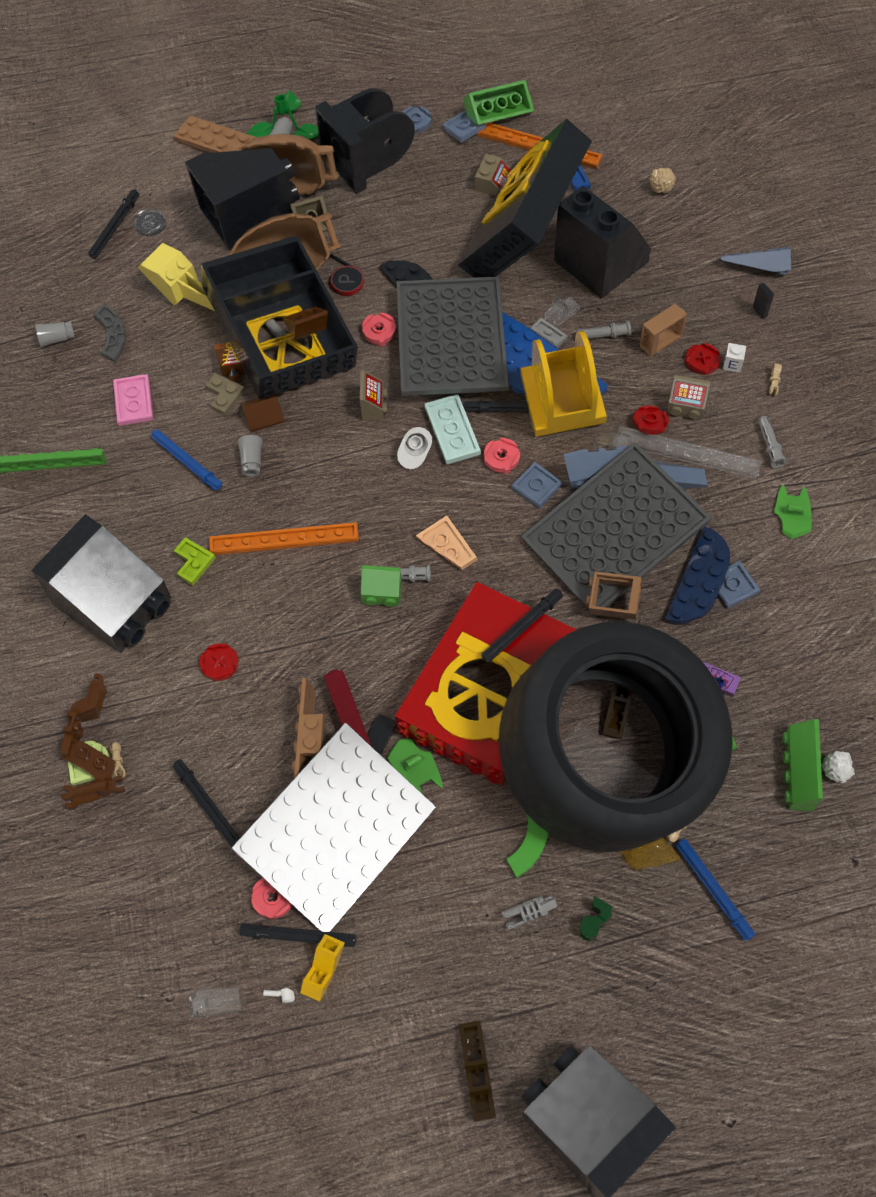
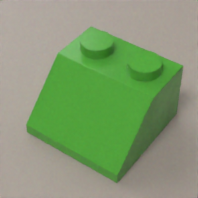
M362 565V603L371 606L376 604L388 607L400 606L403 586L401 568Z

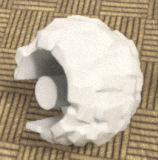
M836 750L833 753L827 754L823 764H821L825 771V776L836 783L846 782L855 775L850 753Z

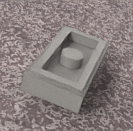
M540 318L530 327L531 331L556 348H559L568 338V335L543 318Z

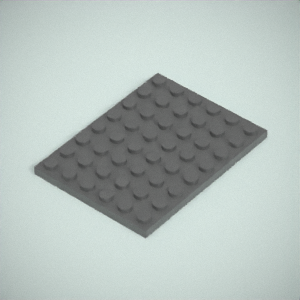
M499 277L397 281L401 396L509 391Z
M634 442L521 537L586 607L587 596H591L592 589H589L590 578H594L595 571L644 578L712 520V517ZM600 583L596 606L608 608L632 587Z

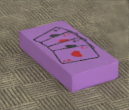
M704 663L717 681L721 691L734 696L741 677Z

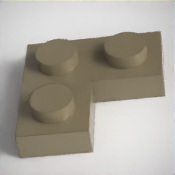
M216 373L205 385L206 390L217 394V397L210 405L211 409L224 416L229 413L245 392L244 386Z

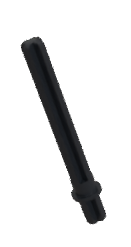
M131 190L127 197L123 198V203L89 250L88 255L91 258L96 259L127 213L131 208H134L135 202L140 196L137 190Z
M480 399V401L464 402V410L466 412H529L527 401H482Z
M556 588L546 597L543 596L533 609L481 654L483 660L490 663L548 610H552L554 605L563 598L561 590Z
M182 759L175 761L172 767L179 775L180 782H184L229 845L233 847L240 839L238 834L195 778L194 771L189 770Z
M242 923L240 926L241 936L255 937L257 940L265 938L319 944L326 934L344 942V947H355L356 945L355 934L263 925V923H259V925Z

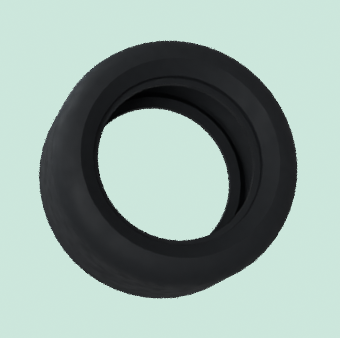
M612 621L589 625L565 635L551 645L520 676L513 686L502 712L499 726V755L502 769L512 794L526 814L538 826L557 839L575 847L601 852H619L638 848L671 835L695 821L708 808L720 791L727 776L731 762L733 734L729 710L723 693L709 669L697 655L680 641L660 630L638 623ZM583 681L614 683L634 693L651 710L662 732L665 753L660 778L646 798L625 799L606 794L589 784L574 769L564 751L559 733L560 707L569 686Z

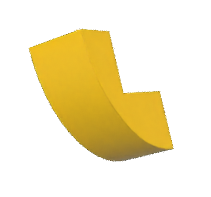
M326 934L316 948L313 965L303 980L301 994L319 1002L321 1001L339 963L344 942Z

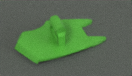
M782 485L778 493L774 513L782 521V533L794 539L811 532L812 514L809 495L806 487H803L800 496L787 495L786 488Z
M411 738L398 739L387 756L391 766L421 794L420 786L429 780H432L438 787L443 788L441 776L431 752L420 750Z

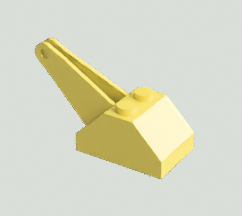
M162 243L137 267L174 306L182 298H186L214 311L202 287V283L198 280L193 264L180 251Z

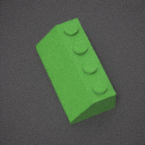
M526 80L472 92L463 99L467 115L477 126L534 112Z
M819 719L789 725L786 732H783L782 742L786 744V751L783 753V763L787 764V771L784 772V783H787L784 799L785 803H788V810L813 812L823 799Z

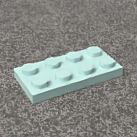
M458 394L424 404L446 465L481 455L480 447Z

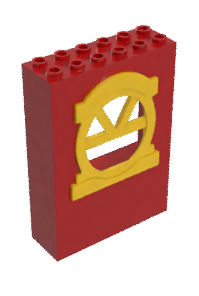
M476 582L396 713L395 720L398 733L404 738L410 737L416 740V743L422 747H430L439 756L443 757L445 755L451 758V761L459 766L464 765L476 775L482 774L486 776L487 780L493 784L499 783L503 785L506 778L499 755V726L503 710L496 716L488 719L486 699L504 707L507 698L455 672L469 661L483 659L481 654L533 608ZM544 614L495 657L492 662L506 669L510 675L513 688L520 676L551 645L577 629ZM450 681L468 689L452 699L448 698ZM478 694V721L466 719L453 709L455 706Z

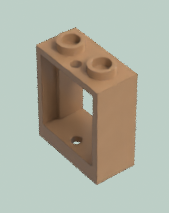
M674 304L644 323L639 346L651 357L681 338L687 317L685 311Z
M595 571L594 578H590L589 589H592L591 596H587L586 607H589L590 614L637 620L642 577ZM600 583L632 587L629 610L596 606Z

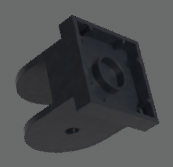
M371 88L364 90L333 107L326 101L315 106L320 146L333 147L336 171L356 194L367 189L366 179L398 162L408 151L413 141L415 127L412 119L403 112L393 111L392 99L382 89Z

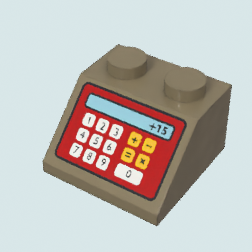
M485 154L475 175V191L495 196L511 167L501 157Z
M361 370L360 406L362 420H384V413H387V402H384V399L387 398V388H384L383 380Z
M675 375L667 413L702 420L711 381Z

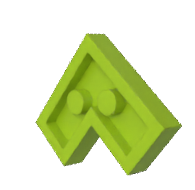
M186 537L174 550L175 555L187 561L178 571L177 576L192 586L216 559L215 554Z

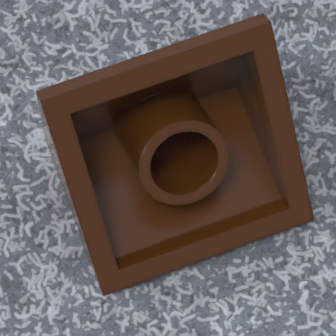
M312 307L285 316L283 321L293 339L296 340L325 330L327 328L328 313L327 310Z
M276 394L268 398H256L241 403L250 432L285 422Z

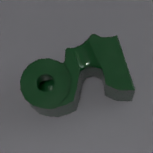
M594 896L591 906L592 911L598 913L599 916H585L580 925V936L586 941L595 940L598 936L599 928H603L612 917L611 911L613 906Z

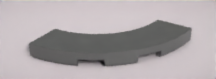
M103 303L93 315L106 328L108 335L106 344L100 353L102 357L116 363L125 346V330L117 313Z

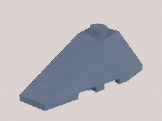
M791 247L773 248L766 250V252L752 251L747 254L721 255V260L778 272V274H787L788 270H792Z
M629 446L616 447L611 451H606L605 448H598V452H588V449L563 454L572 491L580 488Z
M654 460L682 489L708 486L705 469Z

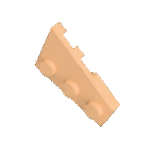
M445 516L416 535L418 540L461 570L478 560L448 516Z

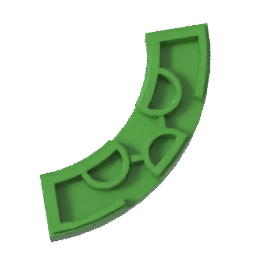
M527 814L528 830L521 847L506 859L516 879L534 866L545 848L548 832L538 826Z

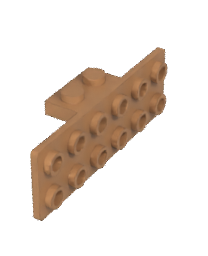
M302 678V684L299 685V696H301L300 703L297 705L299 722H296L295 726L298 736L297 741L294 742L296 760L292 763L294 778L311 761V756H315L323 748L325 716L323 714H314L316 691L307 678Z

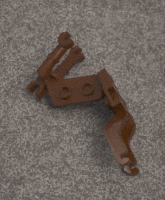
M99 673L94 674L95 679L98 680L90 682L87 696L72 704L71 710L67 714L69 718L67 727L64 726L63 729L65 734L60 749L62 760H67L91 774L96 781L84 783V785L76 787L71 785L63 786L64 791L69 793L61 794V798L64 801H73L72 803L65 804L69 810L76 809L79 804L92 803L95 800L106 798L111 793L119 794L125 792L124 786H115L117 783L123 782L122 776L111 780L116 763L115 760L85 742L79 741V739H82L84 732L81 722L99 719L107 689L103 684V676Z

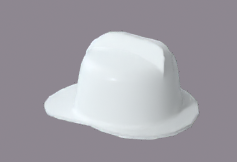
M415 427L405 434L397 453L398 461L403 467L414 469L423 463L432 444V436L425 428Z

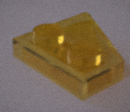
M664 838L638 848L625 850L622 853L624 859L635 871L644 870L647 867H659L662 864L672 862L678 863L681 860Z

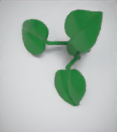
M291 90L285 95L279 94L274 97L275 108H273L272 124L269 122H259L246 132V134L254 137L269 136L276 123L277 112L281 115L288 112L297 129L294 135H300L308 140L319 136L317 126L306 123L300 128L297 125L291 112L301 106V101Z

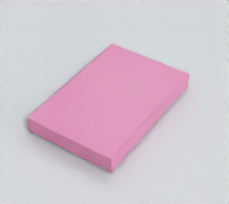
M148 374L113 380L118 426L154 420Z

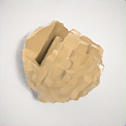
M670 168L653 169L649 179L651 188L656 193H668L676 181Z

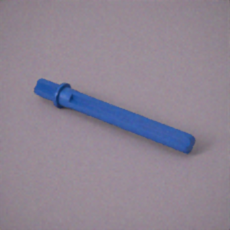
M160 430L152 431L151 437L201 478L204 484H208L215 491L222 488L223 483L214 476L212 471L204 468Z
M686 839L680 840L676 844L677 849L732 923L731 926L737 929L745 941L753 938L755 932L745 920L746 916H742Z

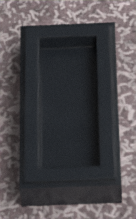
M765 283L758 286L752 307L762 319L768 317L774 293Z
M382 714L378 715L368 734L372 748L380 755H382L396 728V721Z

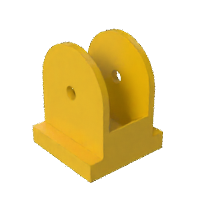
M584 331L576 333L575 347L545 353L540 339L533 340L532 366L520 368V375L535 437L606 423L607 415L597 381L591 346Z

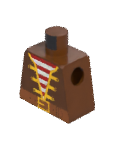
M231 343L214 345L222 376H229V380L233 382L239 381L240 374L246 373Z

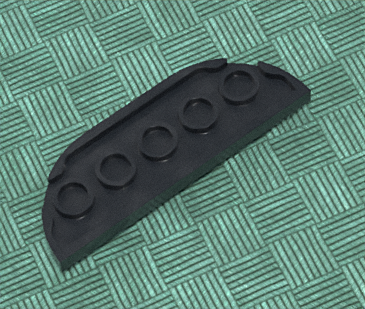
M396 260L380 265V270L396 289L397 281L434 280L424 268L413 262Z

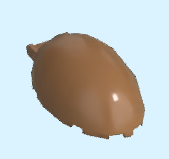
M281 133L256 137L236 150L272 148L280 160L286 157L295 172V177L289 180L294 183L299 195H309L314 190L322 188L325 180H335L339 177L335 167L333 147L318 146L316 143L300 135ZM324 154H326L330 171H327L326 169V160Z
M290 213L271 217L249 229L236 241L229 255L298 235L316 270H318L328 260L330 251L340 248L341 243L337 240L331 221V213L315 218L306 214ZM323 221L332 243L329 245L326 243L320 222Z

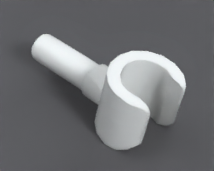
M288 988L278 991L264 990L263 992L264 996H282V1003H290L295 1000L294 992Z

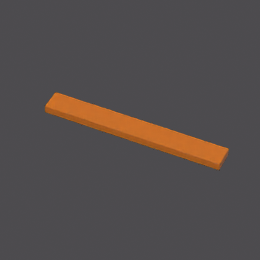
M486 123V128L477 133L479 137L525 150L532 149L543 139L542 137L492 123ZM587 150L580 165L597 170L603 154Z
M354 522L209 536V552L215 555L359 542L358 524Z

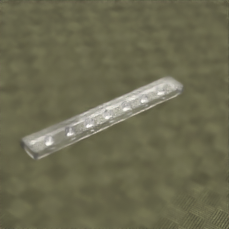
M619 426L614 443L630 446L636 442L646 452L754 479L758 478L762 463L760 460L660 435L644 434L638 430Z

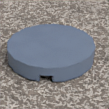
M411 106L403 111L412 119L415 133L423 132L430 127L431 114L426 108Z

